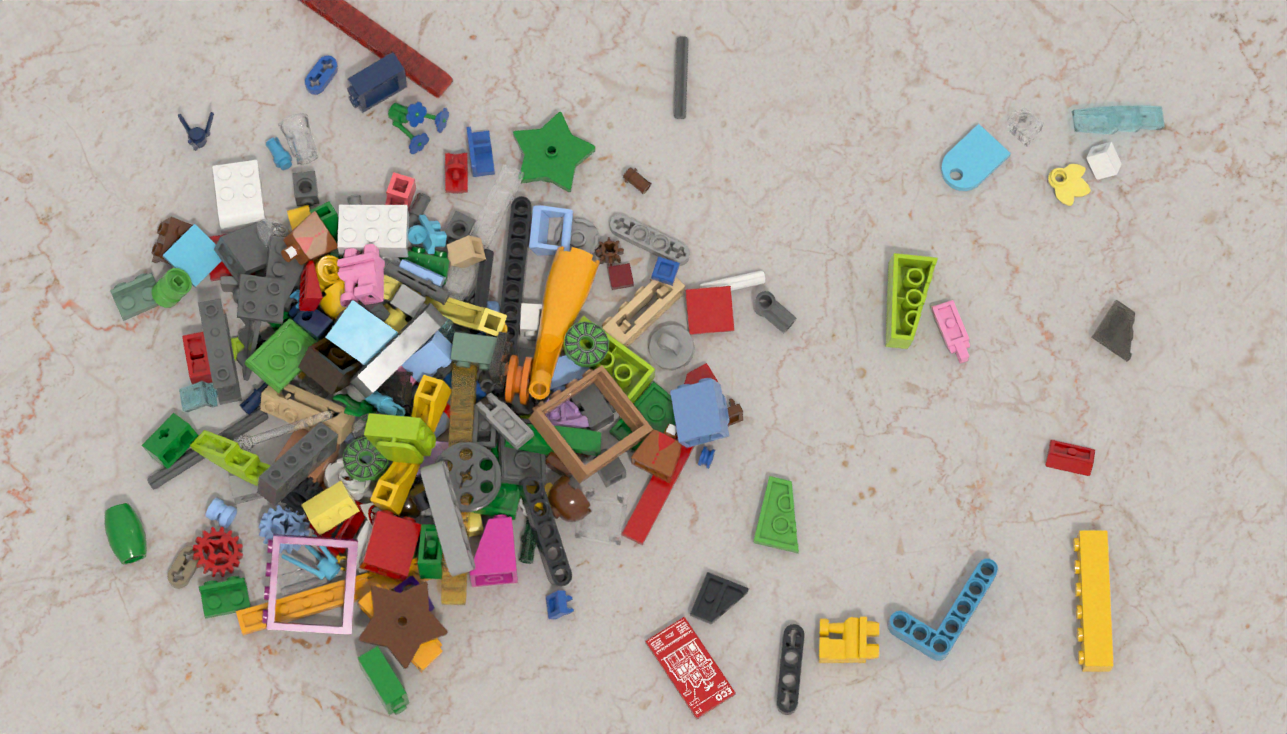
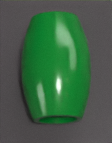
M129 503L118 504L108 508L105 511L104 517L105 532L109 545L117 559L122 564H131L144 559L147 555L146 535L142 522Z

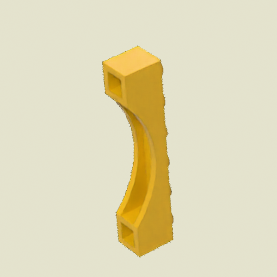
M423 375L415 393L411 417L421 418L434 433L452 392L450 387L443 380ZM393 461L385 474L378 480L370 501L380 510H388L396 515H400L421 464Z

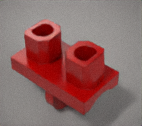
M445 153L446 193H468L467 153Z

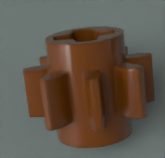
M608 237L604 243L599 242L600 249L596 250V256H601L600 264L605 262L612 266L615 262L621 263L619 255L624 254V249L618 248L620 245L619 240L614 242Z

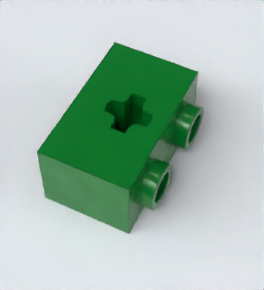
M173 413L142 444V447L152 459L168 470L199 435L189 423Z

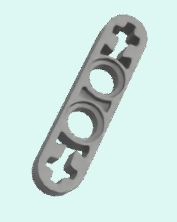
M618 214L611 219L610 231L616 237L656 256L678 262L680 266L685 265L689 261L690 250L685 244L625 215ZM624 222L625 228L616 229V224ZM627 229L630 230V235H627ZM642 230L646 233V237L643 240H637L633 236L634 233ZM657 240H663L666 243V247L658 250L653 244ZM670 245H673V246H672V251L670 250V254H667L668 251H669ZM680 250L684 251L683 255L685 257L676 258V253H679Z

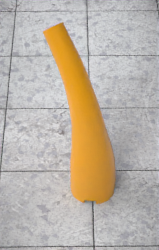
M563 246L557 248L546 281L529 386L531 396L536 399H544L549 395L555 368L563 348L564 337L569 328L573 326L588 298L600 264L599 260L592 261V254L572 247L571 252L564 251Z

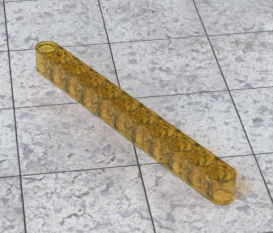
M453 362L448 447L463 442L472 443L477 365H470V368L457 367L456 363ZM464 449L460 453V458L465 461L469 460L473 452L469 449ZM448 461L447 468L450 472L453 468V464ZM470 472L467 475H461L463 478L462 483L466 480H472ZM463 495L460 500L461 503L466 506L470 505L471 495ZM461 512L469 540L470 512ZM444 554L441 604L466 605L468 572L452 577L449 573Z

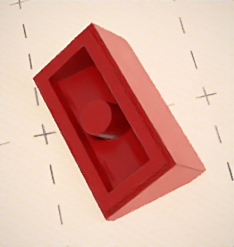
M1050 440L1045 465L1049 468L1090 476L1094 464L1095 449Z

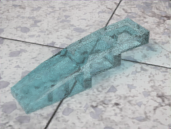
M1108 106L1075 109L1072 111L1075 132L1115 134L1117 131L1138 132L1141 129L1161 130L1165 127L1161 106Z

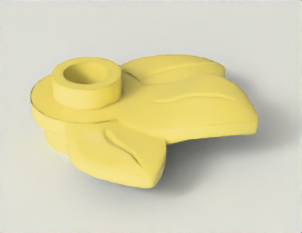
M1070 164L1065 168H1055L1049 173L1048 182L1055 189L1056 198L1063 204L1072 206L1074 197H1083L1091 192L1088 184L1081 178L1085 173V167L1078 164ZM1061 177L1063 181L1057 182L1055 178Z

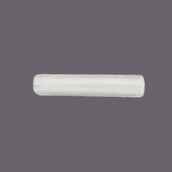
M761 270L700 284V288L731 286L732 291L763 284L766 278Z

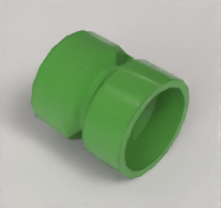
M172 268L168 270L152 287L151 293L154 301L164 308L175 306L190 291L192 287L191 278L182 269Z

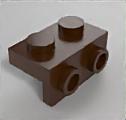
M174 217L162 221L157 229V234H159L158 240L151 252L153 255L152 262L158 263L162 261L171 265L163 255L193 225Z

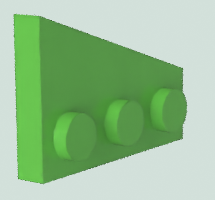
M769 476L753 543L799 553L792 481Z

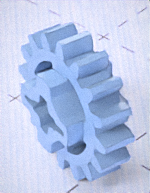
M277 505L276 510L269 508L267 514H263L258 527L261 529L259 537H265L263 543L268 544V539L273 540V534L308 536L310 533L307 530L309 522H303L305 515L298 516V511L294 513L290 511V508L282 510L281 506ZM280 543L279 553L281 554L283 549H286L288 554H291L293 548L299 551L301 545Z

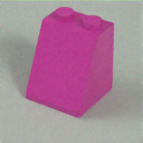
M496 515L493 519H488L474 557L475 570L469 571L472 587L518 583L512 517Z

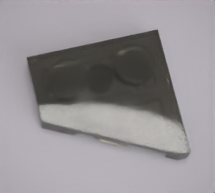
M1114 301L1091 338L1128 362L1132 357L1130 351L1134 334L1132 327L1135 322V312L1120 301Z

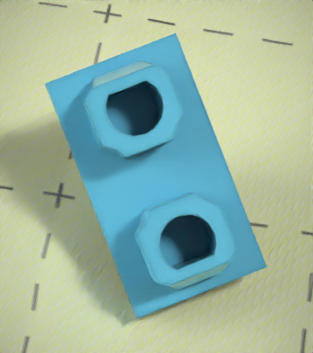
M419 215L418 219L421 225H415L409 229L408 240L416 245L422 243L427 254H434L435 247L446 246L447 235L445 231H440L439 221H429L426 215Z

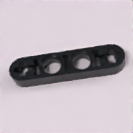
M797 624L787 626L783 633L776 702L778 711L783 715L793 714L798 705L804 630ZM792 630H795L796 634L800 635V637L796 638L795 647L786 648L785 645H791V636H787V634H791ZM787 653H795L798 656V661L795 664L787 663L785 660ZM786 675H792L796 679V684L792 687H787L783 683V678ZM786 692H795V694H790V703H794V705H790L789 709H784L785 706L780 702L785 701Z

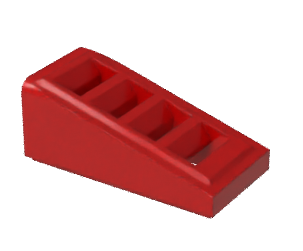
M308 261L301 273L300 311H315L323 299L313 261Z

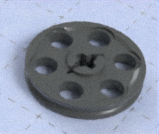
M471 442L458 443L445 449L436 459L435 463L449 461L453 464L449 474L460 512L480 510L489 505L497 496L502 482L501 468L494 454L484 446ZM464 449L471 450L473 452L471 459L462 460L460 458L461 451ZM485 459L493 462L492 468L488 471L480 468L481 462ZM470 472L472 480H466L462 483L463 478L461 475H467ZM484 482H491L493 484V490L490 493H483L480 490ZM465 494H470L474 499L472 504L466 506L461 503V497Z

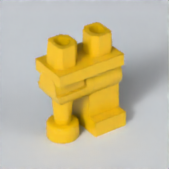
M850 617L845 622L829 623V619L820 618L819 663H866V659L879 658V644H867V637H879L878 622L867 621V617ZM829 633L842 634V639H829L828 636Z

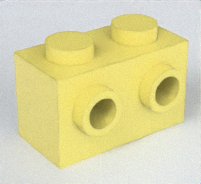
M342 480L301 504L309 521L319 535L359 512L352 495Z

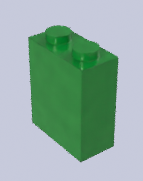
M376 646L359 656L358 661L361 670L389 715L393 713L397 715L407 708L406 705L409 704L408 696L380 648Z

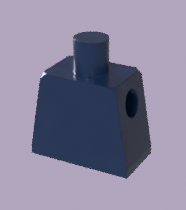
M295 305L289 312V316L293 318V321L317 342L324 339L335 325L332 319L317 309L315 311H300Z

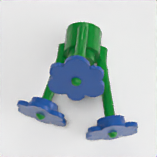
M421 102L410 104L409 107L394 103L388 111V117L394 120L393 126L399 128L411 139L409 149L410 153L414 155L418 151L423 150L424 145L429 142V137L426 133L414 136L402 124L409 122L411 127H417L418 124L424 122V118L435 120L438 133H442L443 129L446 128L449 112L447 108H444L443 111H440L435 116L428 114L426 107L422 106Z

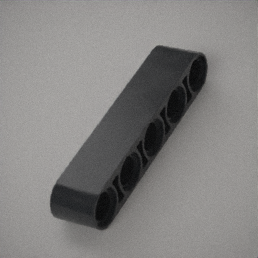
M525 477L519 483V492L547 578L553 585L566 586L572 580V571L544 485L537 477ZM529 481H533L536 485V490L532 494L526 489ZM537 503L543 506V512L539 516L533 511L534 505ZM544 525L550 528V535L546 538L541 535V528ZM551 547L557 550V557L553 560L548 557V550ZM559 569L563 570L565 575L561 582L555 579V573Z

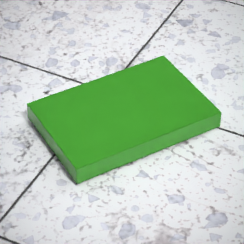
M289 318L245 361L244 365L277 393H280L302 371L298 366L308 347L317 341Z

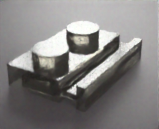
M499 332L489 368V374L492 383H495V389L504 388L510 358L513 354V342L510 341L508 333Z
M394 372L376 390L384 396L391 397L393 402L399 406H411L412 383L410 382V376H413V372Z

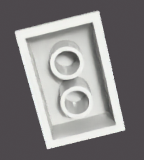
M257 160L212 166L222 235L260 221H264L267 225L261 175Z

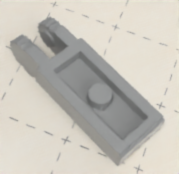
M492 393L487 395L489 403L495 407L492 411L482 402L476 404L479 412L516 450L534 436V432L504 402H501Z

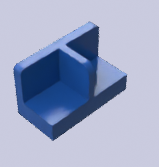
M471 126L466 127L473 177L495 175L489 130L472 132Z

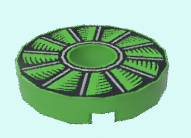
M580 322L573 325L567 331L563 341V349L568 359L575 362L574 364L580 367H592L599 364L605 358L609 350V340L607 334L600 326L592 322ZM580 341H590L592 348L589 350L583 349Z
M366 437L354 440L343 453V464L346 473L359 482L378 479L389 466V460ZM363 456L372 457L371 462L368 464L361 463L360 459Z

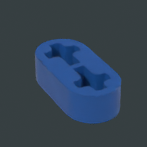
M330 55L321 57L306 76L305 86L310 94L318 95L322 93L337 74L338 65L334 57ZM331 63L332 69L327 68L324 72V64L329 65ZM319 78V86L314 85L312 87L311 81L316 82Z

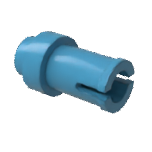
M274 137L266 142V147L274 157L273 161L276 167L281 168V170L289 169L292 166L291 155L284 150L278 137H275V140Z

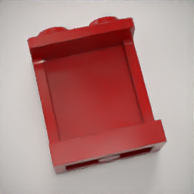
M388 510L377 511L373 516V525L366 550L358 568L403 582L408 577L422 525L409 517L400 518L394 516V513Z

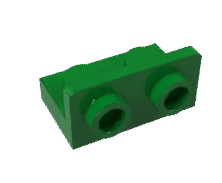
M412 246V249H408V257L404 259L446 277L443 285L447 284L450 261L447 256L448 252L435 250L434 254H427L425 248L420 246Z
M232 576L227 578V581L217 582L212 580L205 582L203 586H199L205 619L236 613V611L251 607L245 578Z

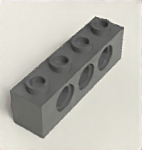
M322 422L318 423L259 476L257 493L276 506L336 451L338 434Z

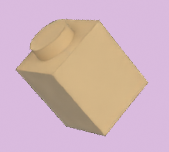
M468 235L447 244L448 259L451 262V266L467 268L486 260L481 238Z

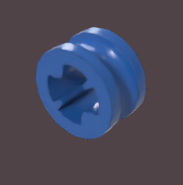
M704 446L698 465H705L709 469L716 450H708L707 446Z

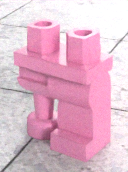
M374 244L365 245L362 255L355 248L345 249L344 258L338 259L337 266L340 267L338 276L345 284V293L340 297V304L343 307H348L352 300L357 303L360 300L364 305L384 302L383 268L385 267V261L379 257V248Z

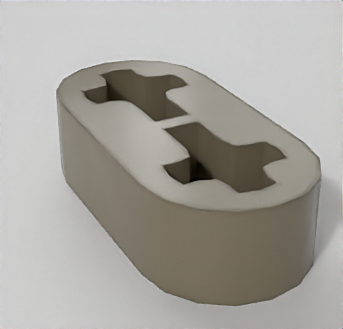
M187 546L180 551L167 574L168 581L174 588L181 589L186 587L197 570L196 565L199 560H190L187 566H185L187 562L185 555H191L192 552L194 554L197 553L192 551L193 546ZM182 569H184L182 572L184 579L175 582L173 575H179Z

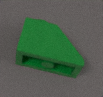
M422 524L418 555L420 579H443L445 557L436 526Z

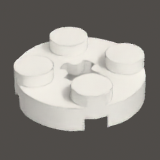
M343 458L337 459L336 463L332 465L330 463L326 467L324 484L327 489L342 480L355 500L363 498V494L368 491L371 481L359 482L351 478L346 473ZM345 476H348L351 481L344 480Z

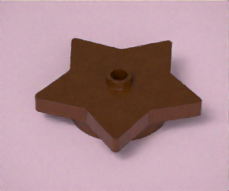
M423 582L401 593L377 586L371 587L374 616L360 635L359 642L387 647L401 666L407 669L421 644L448 634L447 629L429 611L427 582ZM400 617L406 618L407 624L404 626L399 625L398 619Z

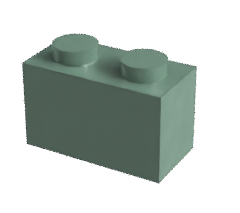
M454 332L450 359L456 363L457 367L470 368V365H477L480 370L492 371L493 368L500 367L503 340L497 337Z

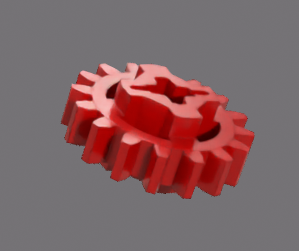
M211 527L209 534L205 530L202 531L203 538L197 536L195 541L197 544L193 545L192 551L197 553L193 554L192 558L193 560H199L196 565L197 568L204 567L203 574L211 571L212 577H215L216 573H220L221 577H224L225 571L232 574L234 571L233 566L239 567V560L243 557V553L239 551L242 550L243 544H237L239 541L238 536L231 537L232 530L224 533V527H221L219 532H216L215 528ZM228 544L231 546V548H232V550H233V554H232V552L228 549ZM202 549L204 550V553L207 554V560L203 556ZM218 549L222 551V552H219L218 555H216V554L214 553V552H216Z

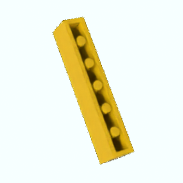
M1080 530L1077 538L1073 539V550L1077 552L1078 560L1074 561V573L1078 574L1079 583H1075V596H1079V605H1076V619H1080V628H1077V642H1081V651H1078V664L1082 665V672H1110L1113 668L1108 531Z

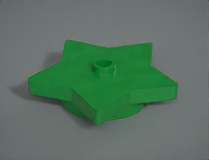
M558 112L541 129L513 132V137L524 156L519 174L520 184L544 181L553 183L570 193L576 167L596 151L595 145L571 134L562 112Z

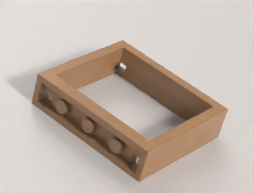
M602 365L595 370H587L582 375L583 378L581 380H572L566 385L567 389L563 392L560 389L554 392L549 397L550 400L544 403L541 401L532 408L534 412L529 417L530 422L579 484L644 440L653 430ZM594 383L633 433L584 465L546 415Z

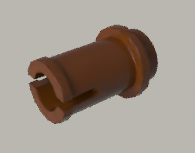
M630 167L623 175L625 183H630L642 194H645L652 183L641 176L636 168Z

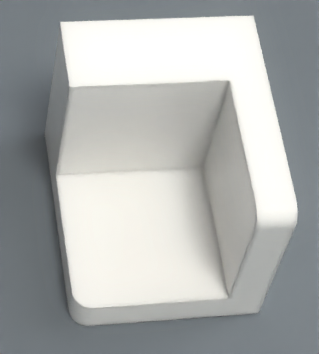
M1112 142L1091 147L1086 157L1097 180L1117 175L1122 165Z

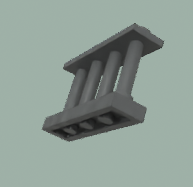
M221 298L199 302L198 306L213 388L217 389L219 404L242 401L227 315L223 313Z

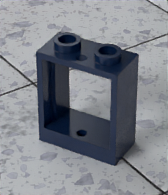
M393 52L347 78L349 84L347 91L350 95L348 98L353 107H358L362 113L407 88L405 69Z

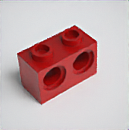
M198 332L183 335V345L192 386L212 383L204 333Z

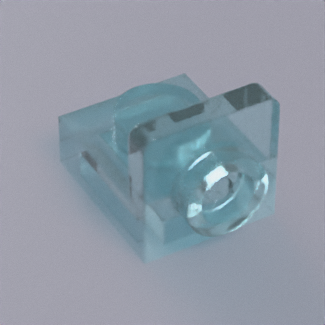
M201 381L179 389L182 411L190 412L204 406L212 408L218 406L217 391L211 384Z

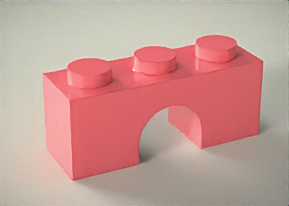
M393 172L386 191L385 205H407L409 209L416 191L415 179Z

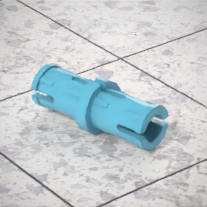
M377 390L365 398L368 403L377 407V411L382 414L405 415L403 407L394 403L391 397L384 396Z

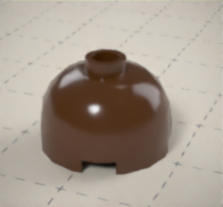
M562 476L551 486L548 492V500L555 519L560 517L566 522L580 521L592 512L588 508L591 505L579 488L571 487L568 484L571 480L566 476Z

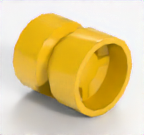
M327 255L314 263L321 292L342 280L338 276L340 267L337 266L338 258L335 256Z

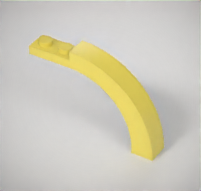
M384 275V299L391 301L402 283L387 275ZM412 289L413 291H415L416 293H418L419 295H421L420 292H418V291ZM428 296L424 297L426 298L424 303L426 305L431 303L448 322L500 337L507 315L450 297L445 305Z

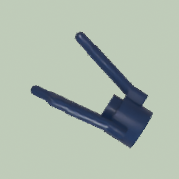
M210 112L205 130L200 127L190 128L182 114H178V118L188 134L189 145L193 147L194 151L204 147L207 143V137L211 135L210 129L214 113Z

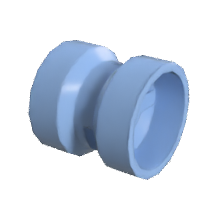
M217 497L208 507L205 516L211 521H218L219 525L226 529L233 522L238 510L232 505H225L224 501Z

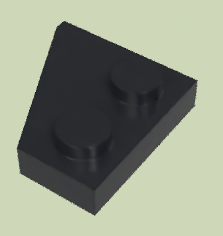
M707 572L690 616L712 625L747 595L749 588Z

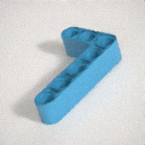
M983 559L978 563L937 631L904 611H896L890 617L888 623L889 632L936 661L944 660L993 583L998 572L996 562L992 559ZM981 568H989L992 571V575L986 576L982 574ZM972 586L978 587L981 593L974 595L969 591V588ZM964 605L968 608L969 612L961 614L957 607ZM900 619L905 623V627L897 628L894 626L893 621ZM952 624L956 627L957 632L949 633L946 631L945 626ZM920 631L925 635V639L917 640L914 638L913 633ZM942 644L945 647V651L942 653L936 652L933 645Z

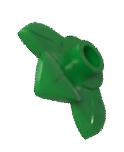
M337 394L333 397L334 400L347 405L344 414L367 420L369 413H377L374 405L366 400L359 402L352 399L348 394Z

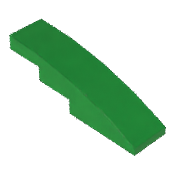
M526 424L534 432V436L522 445L519 450L545 455L554 452L533 424ZM554 426L575 453L598 456L601 453V432ZM505 439L504 447L514 448Z

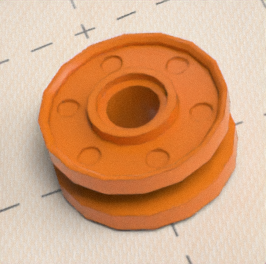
M511 355L506 380L505 402L512 403L515 393H519L520 404H527L530 393L529 386L533 357H526L523 366H519L518 355Z

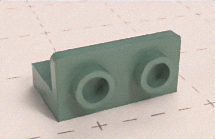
M152 273L140 274L135 280L128 283H119L114 289L110 290L123 321L160 306L154 301L151 293L152 287L156 283Z

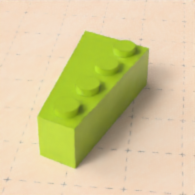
M894 253L889 260L885 347L908 349L913 342L938 260L937 257Z
M583 316L578 323L591 321ZM606 333L609 340V350L605 358L591 368L595 370L602 365L634 404L655 378V368ZM580 341L583 349L589 350L592 348L590 341Z

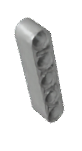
M440 461L422 467L420 469L449 573L454 577L475 570V561L446 463Z

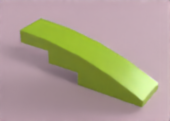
M206 430L190 445L194 451L212 463L258 486L259 476L271 466L261 462L258 455L241 449L238 442Z

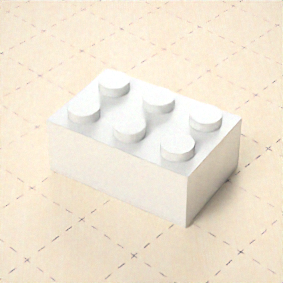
M339 205L338 251L340 257H344L345 249L349 248L357 249L360 255H362L364 246L368 244H374L379 248V257H408L409 212L407 205Z

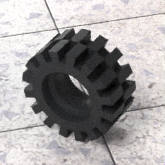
M305 478L281 500V503H286L285 507L287 509L292 508V512L296 513L298 511L299 515H303L305 511L301 504L321 493L323 489L318 487V482H313L314 478Z

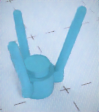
M304 545L320 561L317 566L320 569L319 571L285 554L281 555L283 559L316 575L321 580L327 578L331 581L342 568L337 563L338 560L325 546L319 547L327 557L321 556L310 545Z

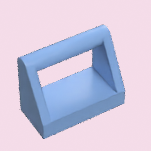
M542 205L533 206L529 248L537 256L555 255L557 248L561 247L547 244L549 218L564 217L561 246L564 247V251H570L573 210Z

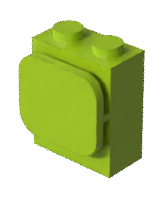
M368 414L364 436L386 459L401 463L422 464L423 456H431L432 449L436 445V436L421 418Z

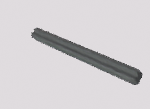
M259 408L218 435L234 441L269 418L268 414ZM192 450L179 458L168 470L166 468L161 469L150 476L147 481L153 490L157 489L202 461L205 457Z

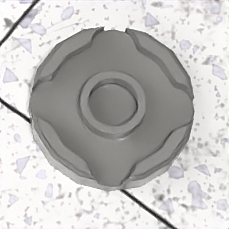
M573 218L570 252L572 247L594 256L600 242L598 230L592 222L584 218ZM563 223L556 231V246H561Z

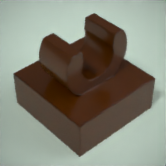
M730 398L728 426L743 421V410L740 403L735 405V401Z

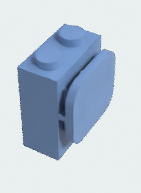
M704 378L699 380V383L692 385L682 384L677 387L678 389L670 391L680 444L688 448L729 437L727 402L724 394H722L721 385L711 378Z

